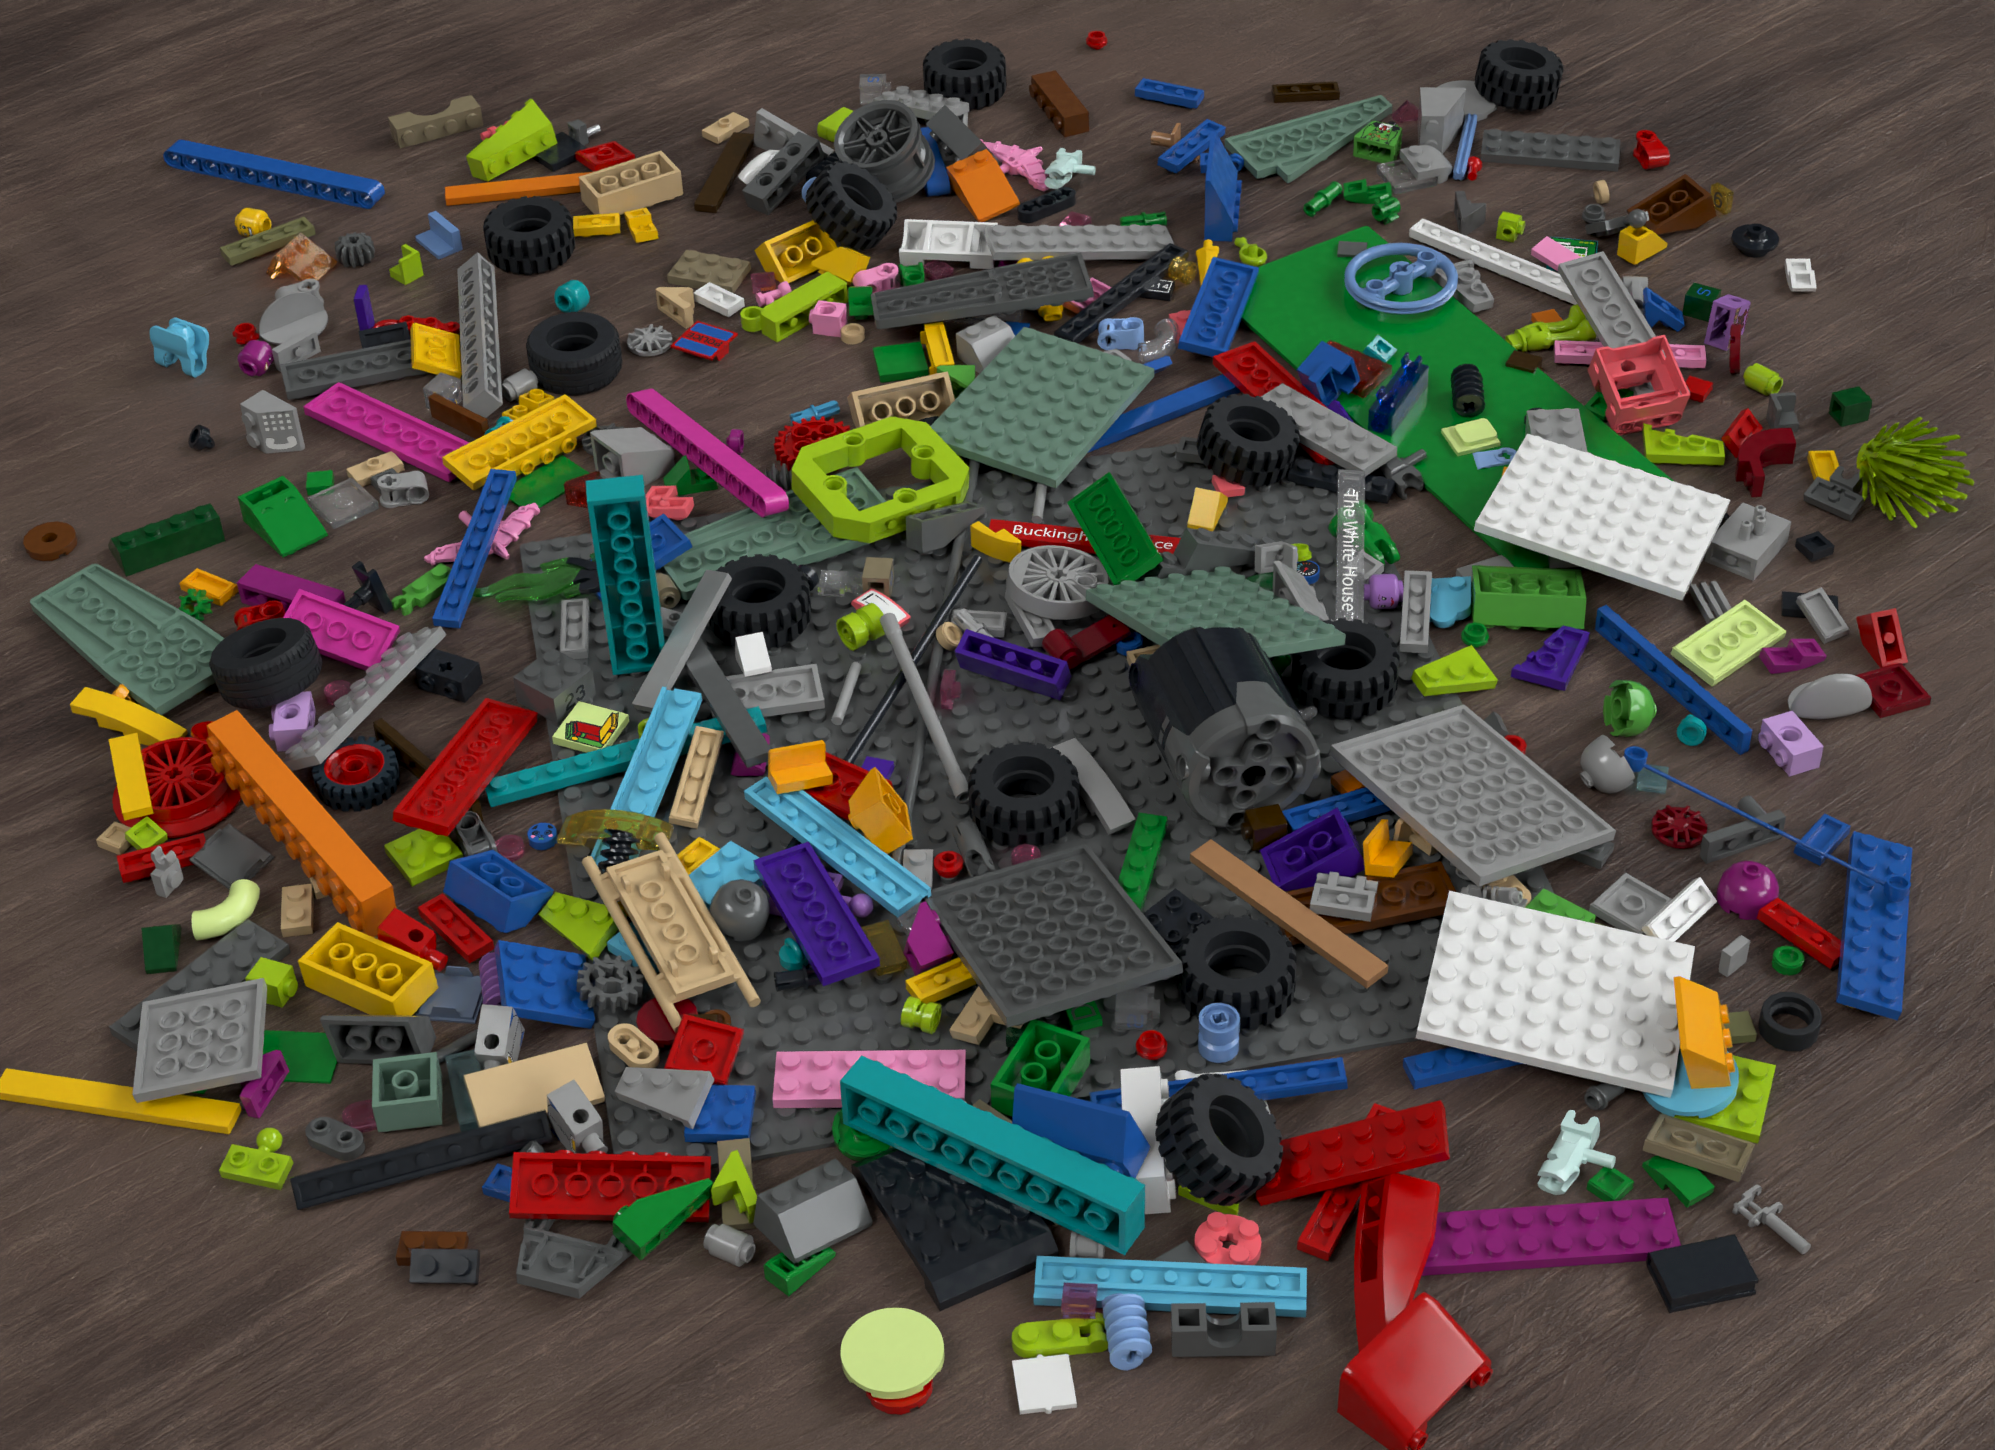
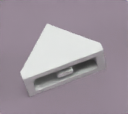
M763 632L735 637V656L745 677L772 672Z

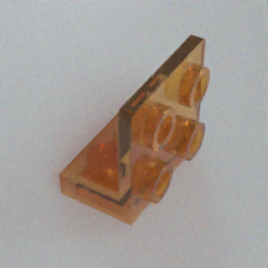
M300 233L273 256L266 274L274 279L279 273L285 274L288 271L300 282L306 279L319 281L336 265L337 261L304 234Z

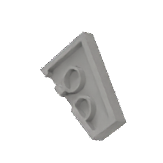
M626 1067L615 1089V1093L621 1101L646 1111L654 1110L661 1113L663 1118L670 1121L676 1119L681 1121L685 1127L693 1129L714 1082V1078L710 1071Z

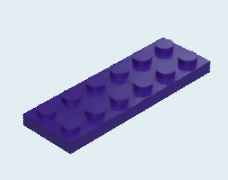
M809 841L753 860L756 873L823 986L880 966L878 954Z

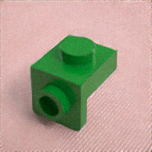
M850 286L848 288L849 316H854V319H868V315H874L871 286Z

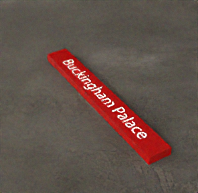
M991 519L988 527L995 533L1005 529L1021 541V546L1024 547L1056 545L1096 554L1082 528ZM1149 535L1159 553L1170 552L1173 554L1181 539Z

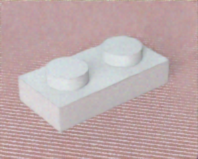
M710 282L693 292L695 302L727 317L745 307L744 298Z

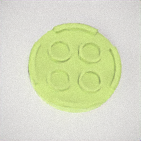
M884 1308L864 1315L848 1329L842 1340L840 1350L842 1368L849 1382L870 1392L872 1397L882 1399L905 1398L922 1391L923 1386L929 1383L941 1371L945 1356L944 1342L938 1327L925 1315L906 1308Z

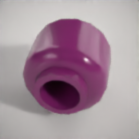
M251 340L238 354L237 360L242 372L248 376H262L274 362L271 346L268 343Z

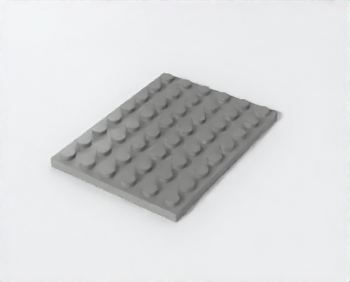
M1465 705L1333 744L1330 748L1329 755L1478 887L1614 840L1616 833L1614 828Z

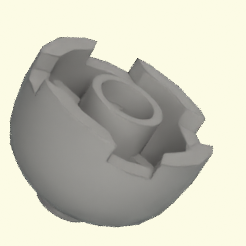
M1601 735L1584 749L1580 759L1583 772L1579 775L1588 788L1594 786L1602 793L1613 794L1632 785L1635 776L1625 757L1620 758L1611 749L1615 744L1605 735Z

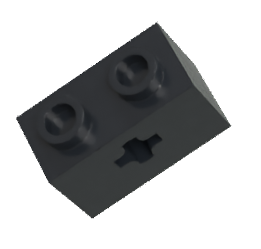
M435 648L415 667L419 689L466 703L483 684L479 662Z

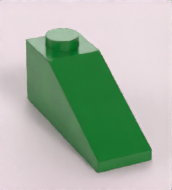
M707 1178L640 1198L630 1206H623L613 1218V1235L641 1261L712 1197L711 1188L713 1182Z

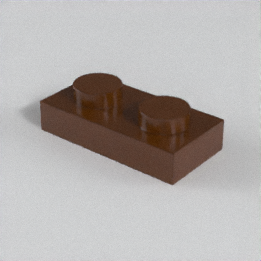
M401 1231L396 1254L397 1265L410 1266L411 1249H467L469 1242L467 1232Z

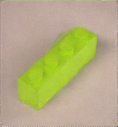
M529 99L524 103L525 107L520 111L514 112L511 115V119L505 125H500L495 129V134L489 139H484L466 156L473 177L488 182L557 144L552 123L533 99Z

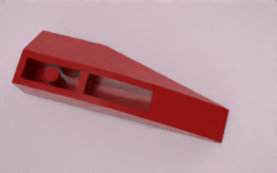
M1400 1173L1380 1176L1362 1182L1354 1253V1298L1359 1352L1413 1301L1435 1240L1440 1186L1436 1182Z

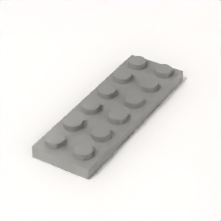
M1283 383L1261 396L1263 400L1268 402L1271 400L1276 403L1277 407H1283L1287 411L1288 416L1293 417L1300 433L1299 443L1361 478H1364L1397 456L1398 447Z

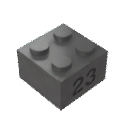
M550 648L513 677L517 702L557 724L569 715L578 701L585 703L596 694L592 669L554 648Z

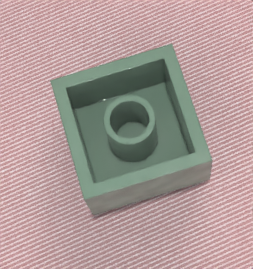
M437 1052L373 1059L372 1109L378 1132L442 1125V1074Z

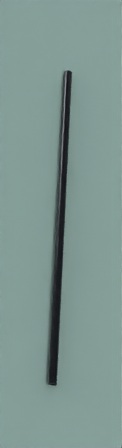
M973 556L913 649L911 657L915 666L934 639L937 628L944 623L983 562L980 556ZM902 669L895 677L843 760L852 764L855 763L907 680ZM793 837L786 849L802 843Z

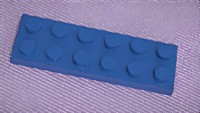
M1217 257L1212 258L1179 339L1178 349L1212 358L1215 355L1229 351L1258 277L1259 267Z

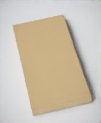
M587 1043L464 1075V1083L478 1127L543 1109L546 1110L548 1118L547 1094L572 1080L577 1082L592 1105L605 1102V1095Z

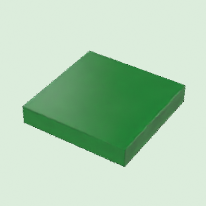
M921 341L873 347V356L880 383L914 379L929 375Z

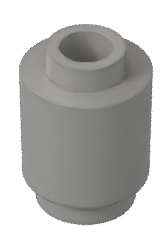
M524 368L504 380V383L501 384L502 394L509 402L513 400L518 401L520 395L529 392L531 389H537L538 378L533 371H528Z
M717 1224L712 1225L704 1238V1248L709 1250L710 1255L738 1267L748 1263L755 1253L756 1247L753 1244V1237L726 1224H721L720 1226Z

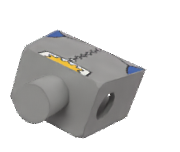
M482 1004L474 1052L483 1070L518 1060L525 1029L513 1007Z
M575 1080L547 1094L550 1130L567 1150L581 1154H587L590 1151H603L607 1153L608 1147L603 1142V1121Z

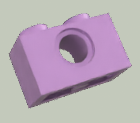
M311 691L301 692L286 701L272 705L271 713L274 723L269 725V736L271 741H275L278 752L287 751L293 745L298 744L303 739L301 737L303 733L314 727L316 710Z
M1793 711L1762 720L1759 742L1789 777L1819 768L1824 746Z

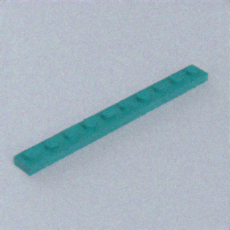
M759 706L746 709L760 732H767L766 723ZM713 718L693 723L680 756L688 754L696 726L724 731L718 720ZM724 732L722 744L731 742ZM640 738L507 775L497 776L485 788L490 807L626 771Z

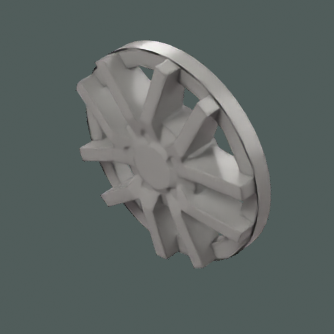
M650 324L647 328H635L633 333L628 334L627 339L628 349L639 356L662 354L673 343L671 332L663 329L661 325L653 327V324Z

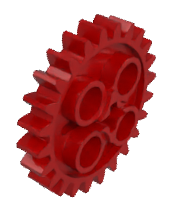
M812 416L811 421L802 418V423L792 421V427L785 425L784 431H779V437H775L774 450L776 460L780 461L781 466L783 463H786L787 469L790 471L802 447L850 431V426H843V421L835 423V418L825 421V416H822L820 420H816Z

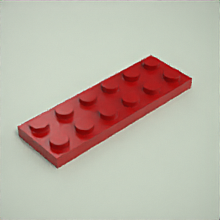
M1439 1100L1281 1140L1280 1145H1283V1155L1279 1171L1270 1182L1256 1191V1199L1262 1206L1450 1160L1446 1113L1442 1101Z

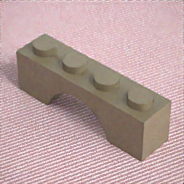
M472 95L451 100L450 106L438 114L422 116L406 112L388 117L391 136L400 149L483 126L481 107Z

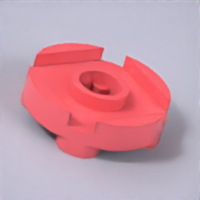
M1213 1212L1198 1227L1195 1234L1194 1249L1210 1264L1255 1265L1261 1255V1237L1258 1224L1238 1215ZM1231 1241L1236 1245H1230L1229 1248H1224L1223 1242Z

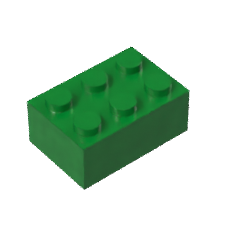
M1036 1019L1031 1020L990 1084L991 1107L1000 1113L1013 1117L1014 1088L1017 1083L1071 1096L1090 1065V1038Z

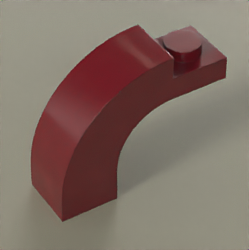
M1774 428L1760 431L1748 437L1740 446L1735 480L1736 482H1744V486L1748 487L1751 497H1762L1765 480L1764 467L1775 464H1793L1797 443L1792 428Z

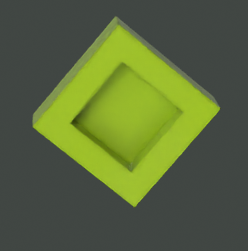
M148 816L125 832V839L137 850L163 844L168 840L167 833Z

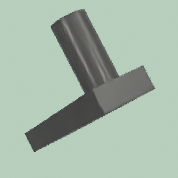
M1749 795L1743 797L1738 802V808L1741 811L1781 831L1784 830L1786 816L1780 810L1766 813L1755 799ZM1748 819L1703 835L1700 858L1707 864L1781 839L1782 835Z

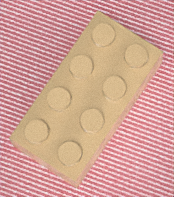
M662 151L579 177L581 199L594 215L620 213L622 215L626 211L651 207L656 203L672 200L677 196L683 195L681 171Z

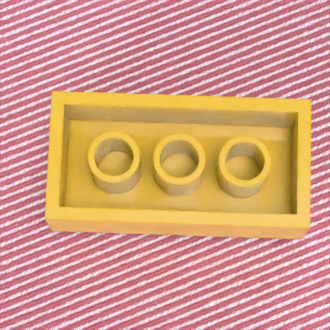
M339 922L298 960L306 987L369 1015L412 1016L438 989L432 962Z

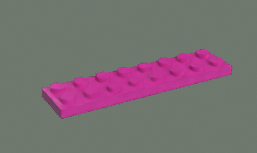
M340 382L303 406L305 415L386 453L391 451L400 460L447 482H451L457 476L443 465L442 457L469 443Z

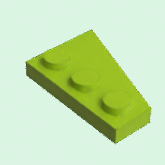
M558 892L552 895L539 913L544 923L562 937L567 938L575 948L583 951L592 961L594 957H599L607 942L618 930L604 904Z

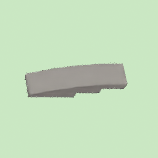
M1076 738L1053 746V748L1061 752V756H1067L1076 767L1080 796L1091 815L1097 814L1108 835L1134 824L1136 819L1116 787L1091 754Z

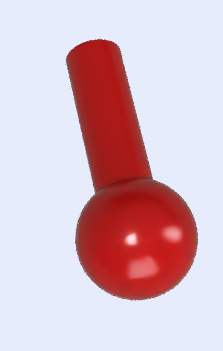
M1471 156L1468 158L1467 171L1468 179L1474 181L1477 178V172L1482 169V161L1476 156Z

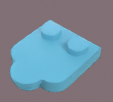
M1471 576L1432 578L1429 622H1433L1438 628H1448L1455 623V620H1463L1470 616L1472 612Z

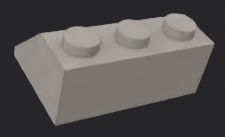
M1274 561V595L1287 599L1290 604L1303 608L1304 612L1310 615L1318 616L1321 621L1329 620L1324 604L1318 601L1314 587L1312 585L1309 586L1305 577L1281 561Z

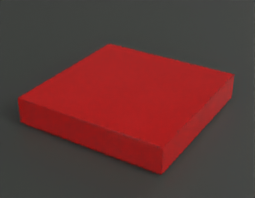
M616 141L575 152L576 160L593 172L635 159V154Z
M683 1014L664 1069L710 1071L714 1078L712 1085H727L744 1036V1029Z

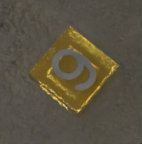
M1718 182L1712 184L1710 194L1712 195L1715 209L1724 215L1730 213L1734 192Z

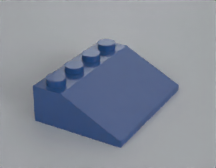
M1211 130L1205 180L1204 241L1209 239L1211 241L1232 242L1233 232H1238L1242 180H1237L1238 171L1215 130Z

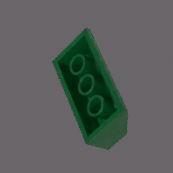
M211 503L181 514H175L159 522L147 524L142 528L124 532L119 536L111 538L108 547L127 577L226 540L220 517Z

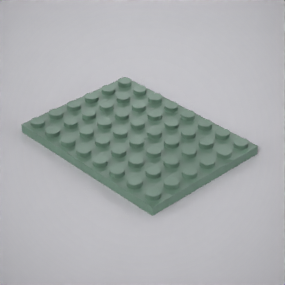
M1023 327L930 427L957 455L1057 488L1154 378V368L1067 341L1054 335L1039 332L1032 328Z
M1225 566L1215 567L1214 572L1193 570L1191 575L1186 576L1172 573L1168 575V578L1163 579L1146 577L1144 581L1140 582L1125 580L1120 585L1099 584L1097 588L1086 589V600L1160 646L1175 635L1194 627H1202L1204 629L1213 627L1244 628L1246 632L1256 637L1262 650L1266 652L1268 657L1345 645L1346 634L1337 630L1334 625L1319 620L1318 616L1304 612L1303 608L1290 604L1287 599L1274 595V592L1263 589L1258 583L1245 579L1244 575L1236 574L1231 571V568Z

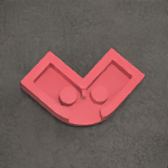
M652 486L646 494L648 516L657 518L664 513L668 518H672V520H683L689 516L694 508L693 497H677L676 486Z

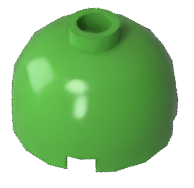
M1615 680L1609 686V688H1613L1611 696L1605 695L1603 705L1604 723L1606 726L1612 725L1614 732H1610V734L1613 736H1636L1644 732L1651 724L1657 712L1656 704L1650 691L1641 683Z

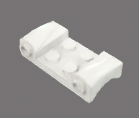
M905 219L903 243L899 249L900 264L908 266L918 265V262H923L924 266L925 260L970 261V268L992 269L994 268L995 260H993L985 239L984 230L985 226H995L998 223Z

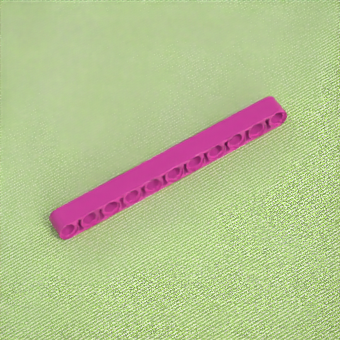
M649 388L627 394V407L634 417L683 456L686 455L687 459L759 516L766 517L788 510V496L781 487L657 391Z

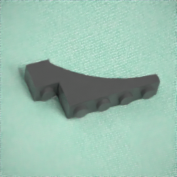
M1186 528L1174 553H1160L1163 561L1138 579L1140 581H1144L1146 577L1163 579L1168 578V575L1172 573L1186 576L1191 575L1193 570L1214 572L1215 567H1232L1255 563V545L1273 543L1275 541L1269 537L1257 538L1247 534H1230L1226 531L1213 532L1204 528Z

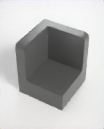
M1794 392L1770 394L1766 416L1770 429L1792 428L1793 432H1798L1799 422L1794 413L1796 394Z

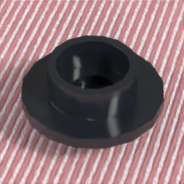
M1754 223L1737 227L1733 230L1731 240L1733 245L1743 255L1758 258L1765 256L1768 252L1778 247L1779 236L1773 229Z

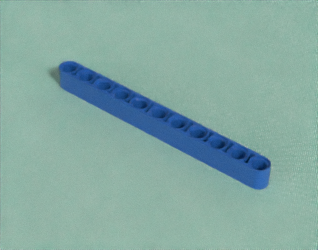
M177 140L163 154L165 162L170 167L365 209L372 208L385 194L383 185L374 179L187 140Z

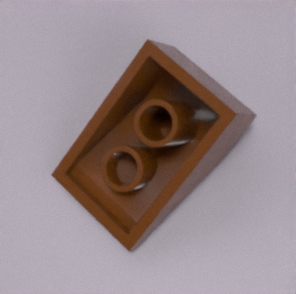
M1686 174L1627 209L1628 214L1635 209H1640L1644 212L1648 211L1649 221H1646L1644 227L1656 234L1698 228L1717 216L1712 195Z

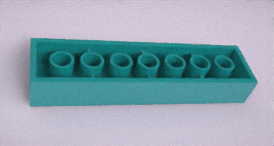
M643 475L586 481L587 505L613 675L650 671L665 645V636Z

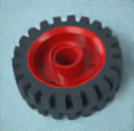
M358 736L357 741H354L353 737H349L346 743L342 742L321 764L312 767L314 785L320 800H323L327 806L331 805L332 809L338 810L341 807L342 811L349 812L350 807H353L354 812L360 811L361 806H365V809L368 810L372 808V803H375L377 806L382 804V798L388 800L391 797V792L395 793L397 785L400 783V772L395 752L389 744L386 745L382 740L377 742L374 737H369L367 741L365 736Z

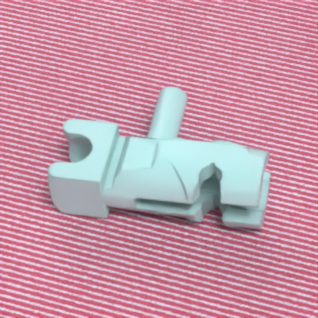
M1060 148L1056 153V160L1045 170V174H1049L1050 178H1047L1044 183L1048 188L1058 189L1070 181L1073 173L1095 175L1096 167L1082 165L1081 150L1067 153L1065 148Z
M1569 1110L1561 1123V1132L1551 1151L1547 1154L1549 1160L1544 1161L1538 1172V1176H1541L1538 1182L1541 1190L1554 1195L1564 1194L1579 1176V1167L1582 1163L1590 1162L1613 1169L1616 1161L1615 1156L1593 1150L1600 1134V1122L1597 1117H1591L1588 1123L1581 1125L1574 1121L1576 1116L1574 1110Z

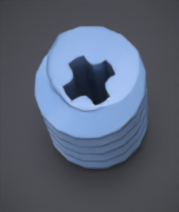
M1116 1293L1109 1295L1102 1300L1110 1363L1120 1370L1128 1371L1135 1369L1143 1363V1359L1149 1357L1152 1353L1148 1322L1146 1321L1147 1313L1144 1309L1145 1300L1137 1294Z

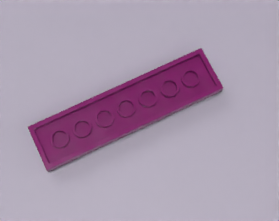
M1668 1198L1438 1212L1435 1240L1422 1276L1646 1261L1648 1252L1676 1247L1681 1244Z

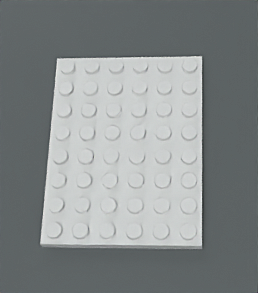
M1527 434L1476 520L1474 531L1683 600L1728 509L1730 500L1717 494H1711L1689 485L1671 481L1665 477H1659L1640 469L1619 464L1616 461L1570 448L1564 444H1558L1539 436Z
M1449 891L1416 1038L1671 1098L1680 1047L1673 977L1681 976L1690 980L1695 946Z

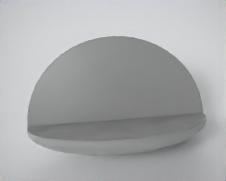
M307 292L288 293L276 299L264 311L259 323V334L265 341L275 345H280L310 328L315 330L318 336L327 326L328 315L322 302L315 295Z
M1832 674L1802 684L1795 688L1788 698L1789 710L1793 711L1798 717L1805 719H1829L1848 716L1867 709L1872 703V693L1869 685L1862 678L1852 674Z

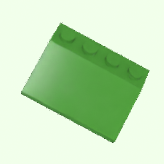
M1472 565L1473 623L1483 624L1486 628L1500 625L1509 629H1520L1523 626L1533 627L1536 630H1548L1549 628H1561L1564 625L1576 629H1584L1587 598L1581 570Z

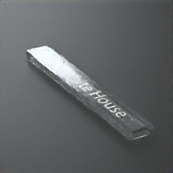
M1338 469L1335 621L1338 618H1346L1348 621L1358 619L1364 623L1365 471Z

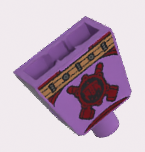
M1730 294L1714 300L1704 343L1727 351L1730 348L1731 325L1741 324V335L1745 330L1750 301Z

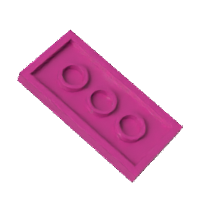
M302 589L298 590L283 617L297 619L310 628L320 654L365 671L383 660L381 655L392 647L400 632V627L396 624Z

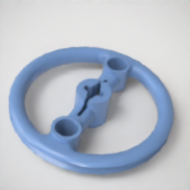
M1388 243L1368 248L1357 254L1345 269L1344 281L1348 293L1360 304L1370 309L1389 314H1415L1432 310L1447 302L1457 289L1458 273L1454 264L1445 255L1432 248L1412 243ZM1390 255L1417 257V261L1410 265L1404 261L1392 263L1389 268V277L1384 280H1369L1366 283V288H1360L1355 280L1358 269L1373 259ZM1438 268L1442 269L1447 276L1445 287L1429 298L1412 302L1385 300V296L1391 292L1396 295L1410 293L1413 289V280L1419 276L1431 277Z

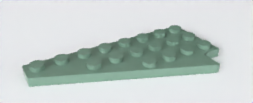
M1382 95L1225 138V147L1232 154L1236 153L1242 156L1244 166L1257 179L1277 173L1286 183H1290L1319 162L1327 160L1328 156L1352 141L1354 136L1372 121L1379 122L1391 114L1392 104Z

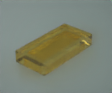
M889 920L861 927L879 956L880 966L875 968L878 976L907 969V960Z

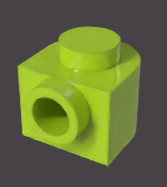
M1503 211L1498 220L1496 239L1514 243L1518 234L1522 235L1525 228V221H1522V215Z

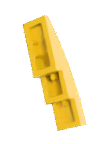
M84 687L70 703L72 713L96 718L99 727L123 732L124 736L137 733L140 744L150 746L163 740L185 737L188 734L187 729L158 713L134 702L88 687Z

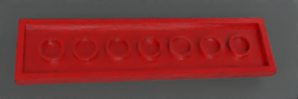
M1255 341L1213 356V365L1244 394H1249L1251 397H1261L1283 383L1326 407ZM1299 443V446L1317 463L1325 465L1335 464L1333 461Z
M485 698L394 809L393 821L408 827H415L436 835L448 837L536 724L538 712Z

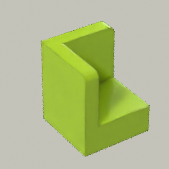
M404 244L401 246L403 258L399 259V264L390 268L389 271L393 279L407 285L424 274L420 252Z

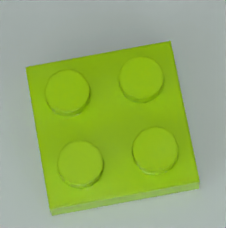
M417 829L384 845L387 856L412 887L448 870L451 860L463 858V853L449 836L436 835L422 829Z

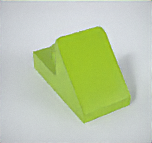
M738 1150L730 1153L711 1188L713 1205H719L734 1199L739 1214L745 1212L749 1224L754 1222L757 1195Z

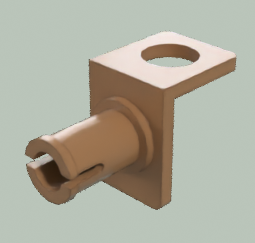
M1181 123L1175 125L1171 134L1153 131L1151 145L1171 148L1181 140ZM1200 155L1190 163H1196Z

